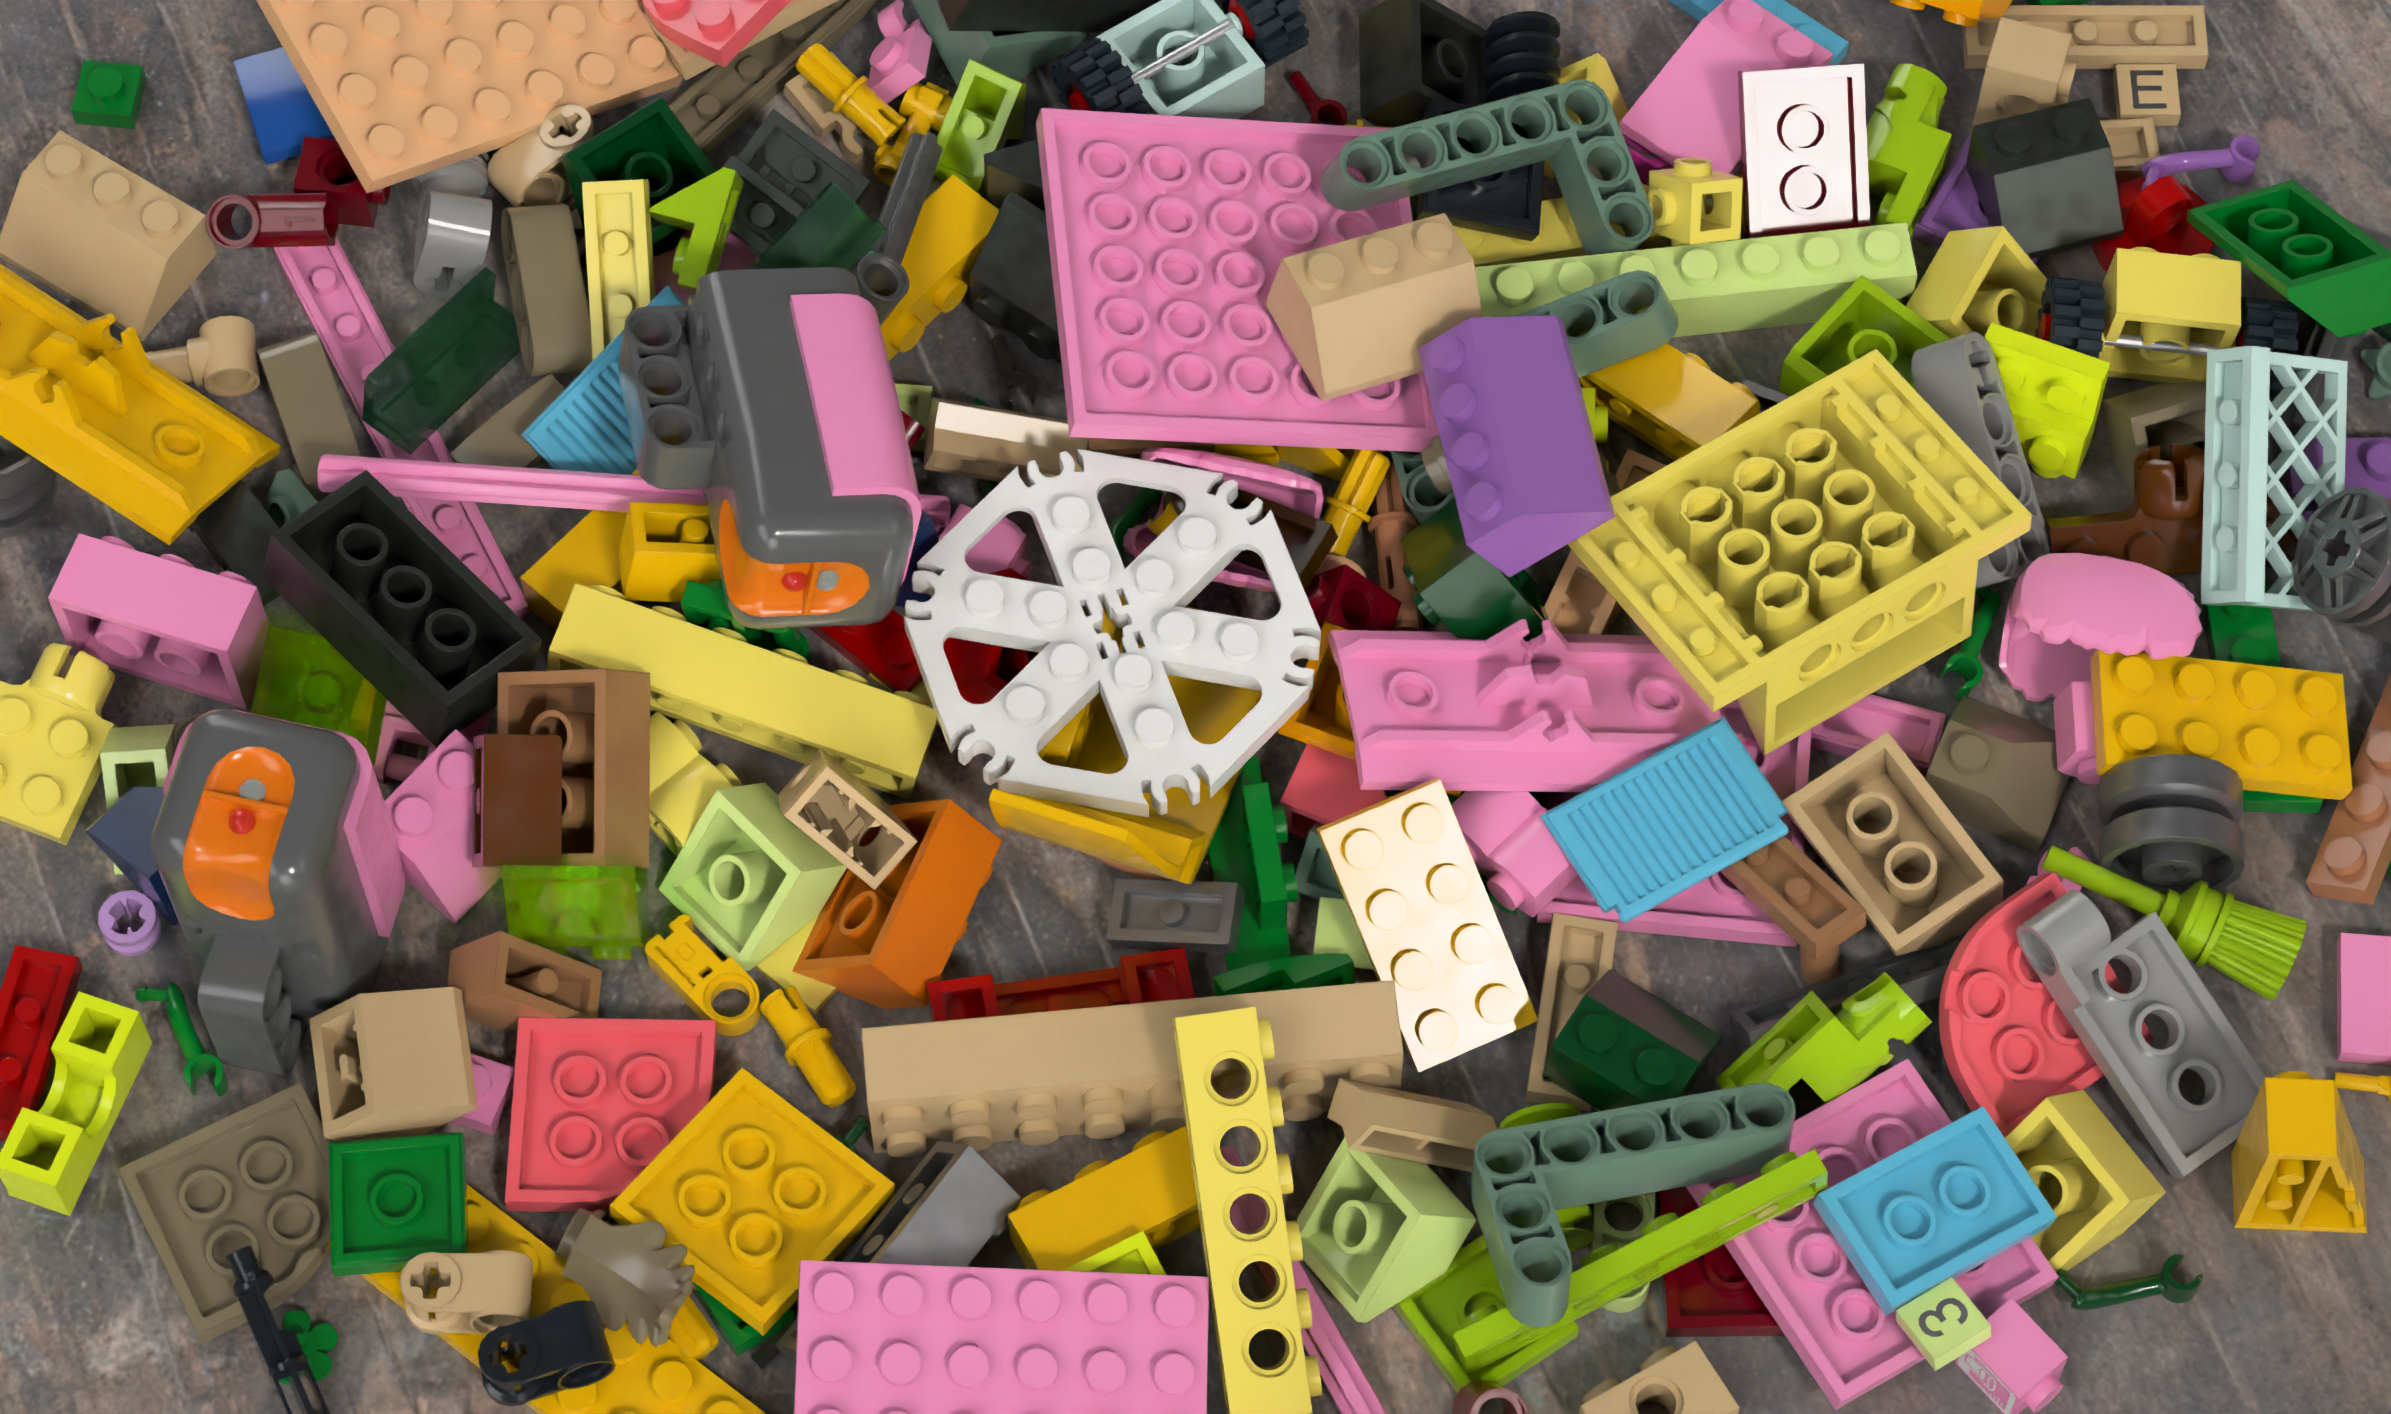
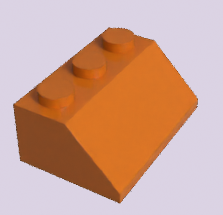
M951 799L889 805L918 842L875 890L850 869L846 868L822 908L793 972L834 986L840 993L884 1009L927 1006L929 1002L926 990L927 983L942 981L943 969L954 945L966 931L967 917L980 889L987 883L992 874V863L1002 843L1000 838ZM881 825L879 827H872L866 833L862 841V847L869 845L877 837Z

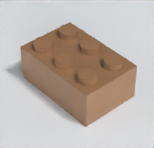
M614 669L498 673L497 734L558 735L562 738L561 863L555 867L506 866L499 868L539 870L649 868L650 673Z

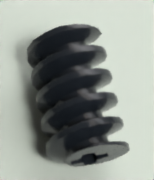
M1522 11L1501 16L1491 23L1485 32V48L1487 50L1485 52V68L1487 70L1485 76V88L1487 90L1485 104L1560 84L1557 80L1561 74V64L1557 60L1560 57L1561 44L1557 40L1560 36V23L1555 17L1543 12Z

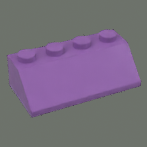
M1556 315L1468 318L1418 348L1468 547L1510 578L1615 517L1563 320Z

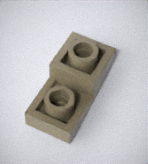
M550 373L501 408L450 454L458 463L533 468L543 458L521 434L566 387L554 374Z

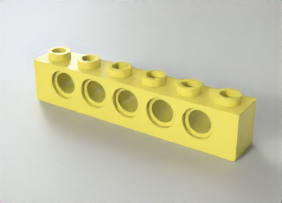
M1256 1006L1171 1018L1207 1277H1209V1293L1226 1414L1313 1413L1310 1397L1322 1396V1386L1317 1356L1304 1355L1301 1329L1312 1328V1314L1307 1288L1295 1289L1292 1262L1302 1261L1303 1251L1298 1221L1286 1222L1282 1195L1293 1193V1179L1288 1153L1276 1154L1273 1127L1284 1126V1116L1279 1086L1267 1087L1263 1060L1274 1059L1275 1057L1269 1018L1257 1020ZM1228 1058L1240 1062L1248 1076L1244 1091L1239 1096L1231 1099L1219 1096L1211 1085L1213 1068L1217 1063ZM1235 1126L1248 1128L1254 1134L1257 1141V1150L1254 1157L1248 1163L1240 1166L1229 1164L1223 1158L1220 1150V1142L1223 1135ZM1244 1194H1256L1263 1200L1266 1206V1219L1263 1225L1250 1233L1239 1232L1230 1220L1232 1203ZM1252 1262H1266L1273 1268L1276 1276L1273 1291L1267 1297L1260 1300L1246 1298L1239 1286V1277L1242 1270ZM1265 1329L1278 1331L1285 1341V1352L1282 1359L1270 1367L1255 1365L1249 1356V1343L1252 1337Z

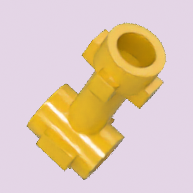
M927 82L926 85L916 83L907 89L899 109V114L907 117L908 120L894 145L884 144L875 153L874 161L877 163L873 171L880 181L891 186L909 136L915 132L925 135L930 129L940 132L953 98L949 97L950 91L930 82Z

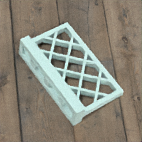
M2243 346L2207 351L2201 604L2217 606L2243 605L2315 612L2302 602L2294 584L2293 561L2289 562L2277 543L2289 528L2296 538L2299 539L2307 524L2301 513L2313 499L2320 507L2327 498L2345 490L2348 361L2270 352V348L2260 346ZM2270 368L2284 387L2272 403L2269 400ZM2316 373L2325 374L2324 401L2317 408L2304 387ZM2292 402L2306 421L2295 436L2292 435L2280 417ZM2268 430L2282 450L2270 466L2268 464ZM2314 436H2316L2323 447V463L2317 471L2303 452ZM2290 465L2293 466L2304 483L2303 488L2293 500L2279 481ZM2267 494L2280 512L2279 517L2269 529L2266 527ZM2265 557L2279 576L2267 593H2264Z

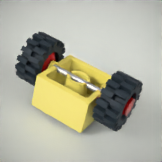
M2149 247L2117 248L2103 283L2051 276L2045 284V291L2042 293V307L2039 308L2037 316L2039 321L2038 329L2035 330L2036 338L2111 363L2108 377L2162 383L2206 382L2208 350L2260 346L2270 348V352L2295 355V352L2298 351L2299 341L2296 340L2299 330V322L2296 321L2298 313L2292 302L2241 297V261L2220 259L2215 255L2205 253L2192 256L2160 253ZM2270 368L2269 400L2272 403L2284 387Z

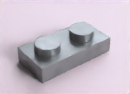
M1115 878L1106 941L1113 948L1169 950L1185 948V951L1237 953L1246 891L1239 883L1193 881L1192 885H1188L1175 880Z

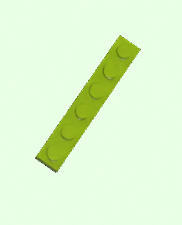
M1815 1149L1799 1157L1795 1151L1784 1153L1761 1168L1762 1176L1741 1187H1738L1736 1182H1730L1715 1188L1701 1199L1702 1207L1678 1218L1676 1213H1669L1653 1220L1641 1230V1238L1618 1249L1617 1245L1612 1243L1594 1250L1580 1262L1582 1268L1571 1273L1568 1307L1565 1315L1555 1324L1547 1327H1531L1522 1324L1511 1315L1507 1306L1498 1310L1495 1305H1490L1473 1312L1461 1321L1460 1326L1462 1329L1452 1334L1456 1353L1467 1374L1469 1375L1816 1197L1819 1193L1827 1190L1828 1171Z

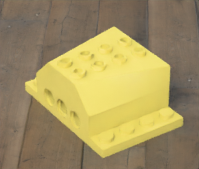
M1875 349L1613 495L1610 498L1615 517L1567 545L1713 713L1734 700L1737 701L1765 756L1970 637L1978 560L2030 531L2032 514L1885 357Z

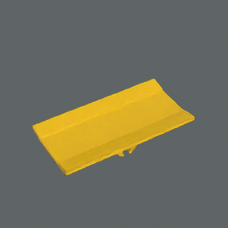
M0 264V436L169 546L196 520L201 512L255 467L259 468L279 455L280 444L148 360L134 327L129 326L121 332L122 342L111 336L109 331L110 325L116 321V317L112 313L86 320Z

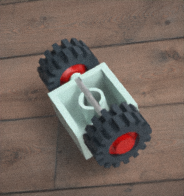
M1161 0L1053 62L1054 65L1051 71L1055 77L1052 79L1054 86L1060 90V93L1057 95L1061 104L1066 105L1068 110L1239 119L1264 105L1265 69L1308 44L1306 38L1309 37V30L1304 25L1307 23L1305 13L1301 12L1297 7L1301 4L1299 0Z

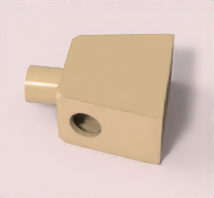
M821 748L812 755L778 795L783 816L874 890L918 842L901 819L880 796ZM881 825L877 837L869 845L862 847V841L866 833L872 827H879Z

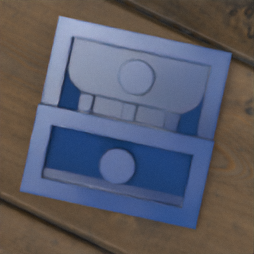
M283 47L233 61L265 165L301 155L304 137L335 139Z

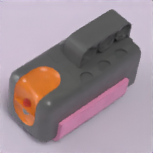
M836 267L715 271L698 279L695 296L688 297L687 305L646 306L631 312L625 321L618 360V375L637 470L641 478L659 489H703L704 497L708 502L710 528L726 606L733 619L745 627L757 630L867 625L882 621L897 602L900 587L906 577L922 511L901 408L877 312L868 300L861 297L858 280L854 274L846 269Z
M214 709L198 716L194 722L188 725L178 742L163 785L165 798L152 832L151 852L201 976L198 990V1007L220 1062L225 1065L286 1078L293 1070L307 1026L310 1025V1018L358 994L372 993L405 892L406 874L391 819L369 754L356 738L339 731L239 710Z

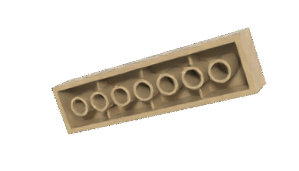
M1388 980L861 1028L867 1104L874 1153L887 1152L890 1156L898 1158L914 1157L924 1153L927 1148H932L937 1141L969 1144L975 1151H980L990 1147L993 1142L1020 1140L1023 1144L1038 1146L1052 1143L1059 1136L1086 1134L1089 1138L1101 1140L1118 1137L1125 1130L1152 1128L1155 1132L1165 1130L1167 1133H1171L1186 1126L1171 1018L1255 1006L1257 1020L1269 1018L1273 1036L1275 1057L1274 1059L1263 1060L1267 1087L1279 1086L1285 1119L1290 1121L1312 1120L1322 1115L1323 1112L1329 1111L1339 1078L1401 1090L1404 1053L1395 981ZM1224 1059L1213 1068L1211 1085L1219 1096L1226 1099L1235 1098L1246 1088L1248 1081L1247 1072L1244 1066L1237 1060Z

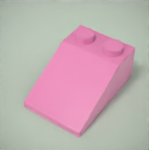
M1724 0L1701 20L1623 117L1619 127L1622 133L1673 167L1674 160L1679 158H1702L1712 161L1711 169L1737 176L1742 171L1738 71L1830 64L1833 53L1752 0Z

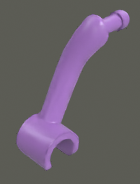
M2243 135L2233 139L2227 149L2178 152L2155 157L2146 161L2141 168L2146 176L2141 190L2158 180V177L2162 178L2185 171L2221 168V172L2227 180L2235 184H2245L2250 181L2256 170L2254 162L2260 153V146L2253 137Z

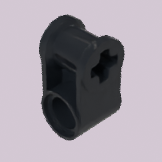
M587 1300L565 1303L544 1314L507 1326H500L485 1336L478 1350L479 1366L482 1370L485 1391L495 1402L509 1407L523 1405L529 1401L566 1389L589 1386L609 1376L616 1367L596 1305L592 1301ZM507 1342L508 1346L501 1348V1344ZM514 1359L515 1364L520 1370L508 1373L502 1362ZM520 1385L521 1388L519 1390H515L514 1386Z

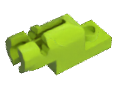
M1899 63L1893 70L1884 89L1886 94L1883 100L1876 104L1866 126L1869 193L1883 198L1874 225L1907 222L1911 241L1915 225L1925 210L1945 168L1952 134L1938 129L1940 111L1948 90L1944 82L1927 69L1913 64Z
M1885 971L1874 982L1848 997L1842 1003L1843 1008L1836 1015L1811 990L1720 1074L1715 1081L1722 1089L1755 1083H1770L1780 1086L1789 1092V1089L1802 1078L1825 1103H1828L1859 1086L1881 1065H1886L1894 1057L1889 1051V1045L1887 1044L1889 1039L1895 1038L1896 1040H1902L1905 1044H1910L1932 1021Z

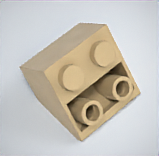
M440 987L361 993L309 1019L324 1138L335 1142L424 1135L478 1108L462 991L460 989Z

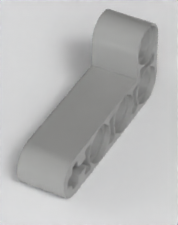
M1969 332L1919 348L1912 357L1911 371L1917 393L2032 514L2030 531L1978 560L1976 589L2019 577L2034 560L2050 554L2051 550L2047 529L1994 353L1990 344L1981 334Z

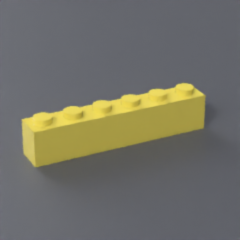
M575 583L548 652L547 671L614 669L650 673V710L654 712L658 711L663 715L677 720L680 719L683 722L803 764L821 748L865 785L910 800L938 721L934 708L929 707L928 702L916 694L906 691H896L892 694L869 686L867 680L856 673L847 670H835L832 673L809 665L808 661L796 652L787 649L769 651L749 644L744 636L733 630L722 627L709 630L687 622V619L682 614L673 609L662 606H654L649 609L631 603L617 590L603 585H593L589 588Z

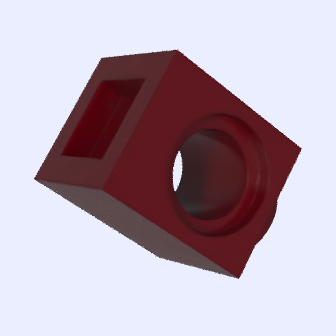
M304 137L293 186L294 193L332 192L335 204L338 207V224L374 228L378 205H387L391 185L366 193L335 139ZM354 180L346 185H337L342 181Z
M1346 564L1315 574L1308 587H1303L1320 630L1324 623L1327 622L1347 630L1392 631L1402 603Z

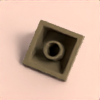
M2206 382L2161 383L2102 401L2112 457L2132 500H2134V460L2143 449L2160 445V458L2169 461L2171 443L2199 447L2205 453Z
M1963 696L1948 721L1925 780L1958 822L2039 853L2070 775L2064 774L2057 769L2055 730Z

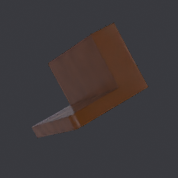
M482 734L473 737L472 867H555L560 865L562 853V738L558 735Z

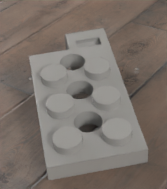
M2070 890L2017 927V940L2025 957L2173 1179L2186 1176L2238 1139L2265 1079V1075L2156 912L2145 915L2111 939L2107 922L2096 905L2083 893L2077 890ZM2111 958L2123 961L2131 971L2132 984L2126 994L2114 991L2105 979V967ZM2147 1014H2155L2161 1017L2168 1027V1042L2162 1050L2151 1047L2142 1035V1022ZM2185 1069L2194 1070L2204 1080L2206 1092L2204 1099L2199 1105L2187 1102L2180 1093L2179 1078Z

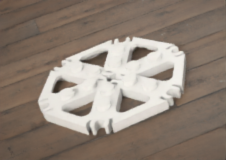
M1077 449V463L1083 472H1075L1073 457L1067 451L1059 453L1061 474L1050 478L1040 473L1035 460L1029 461L1027 465V483L1029 488L1020 478L1017 466L917 562L918 571L913 572V591L929 594L932 598L926 602L906 600L904 628L950 753L959 744L958 762L964 766L977 754H988L993 759L983 768L985 783L992 785L998 782V790L1045 800L1149 817V804L1143 797V793H1151V803L1154 810L1159 815L1167 813V796L1165 791L1171 787H1179L1185 790L1192 806L1200 803V780L1198 776L1207 786L1211 799L1309 699V692L1314 684V670L1298 667L1293 662L1300 658L1319 660L1321 630L1271 509L1266 517L1261 520L1263 501L1259 498L1252 501L1245 509L1232 508L1230 504L1238 497V483L1233 479L1223 483V473ZM1121 483L1178 494L1185 502L1186 507L1184 511L1127 568H1124L1097 499L1099 491L1108 484ZM1015 511L1027 512L1033 518L1059 586L976 572L968 567L965 557L968 551L1007 514ZM1243 550L1254 551L1262 558L1281 605L1278 614L1268 620H1255L1185 608ZM1120 595H1123L1126 603V605L1122 606V603L1120 601ZM1083 606L1086 611L1087 617L1085 616L1084 611L1082 609ZM1103 607L1109 620H1113L1117 628H1123V638H1121L1122 654L1116 641L1112 640L1108 633H1102ZM951 637L1038 652L1039 654L991 701L984 704H972L964 700L960 695L943 645L946 639ZM1167 675L1259 690L1262 693V697L1258 704L1222 740L1214 744H1203L1196 741L1190 735ZM1100 692L1127 761L1126 766L1117 773L1104 774L1052 765L1043 761L1038 753Z

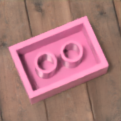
M79 533L48 597L67 645L72 646L69 651L72 656L75 657L79 650H84L101 659L111 669L246 710L276 647L258 588L247 578L228 571L220 572L217 575L200 570L187 560L173 554H162L160 557L140 552L135 550L126 541L112 536H103L100 540Z

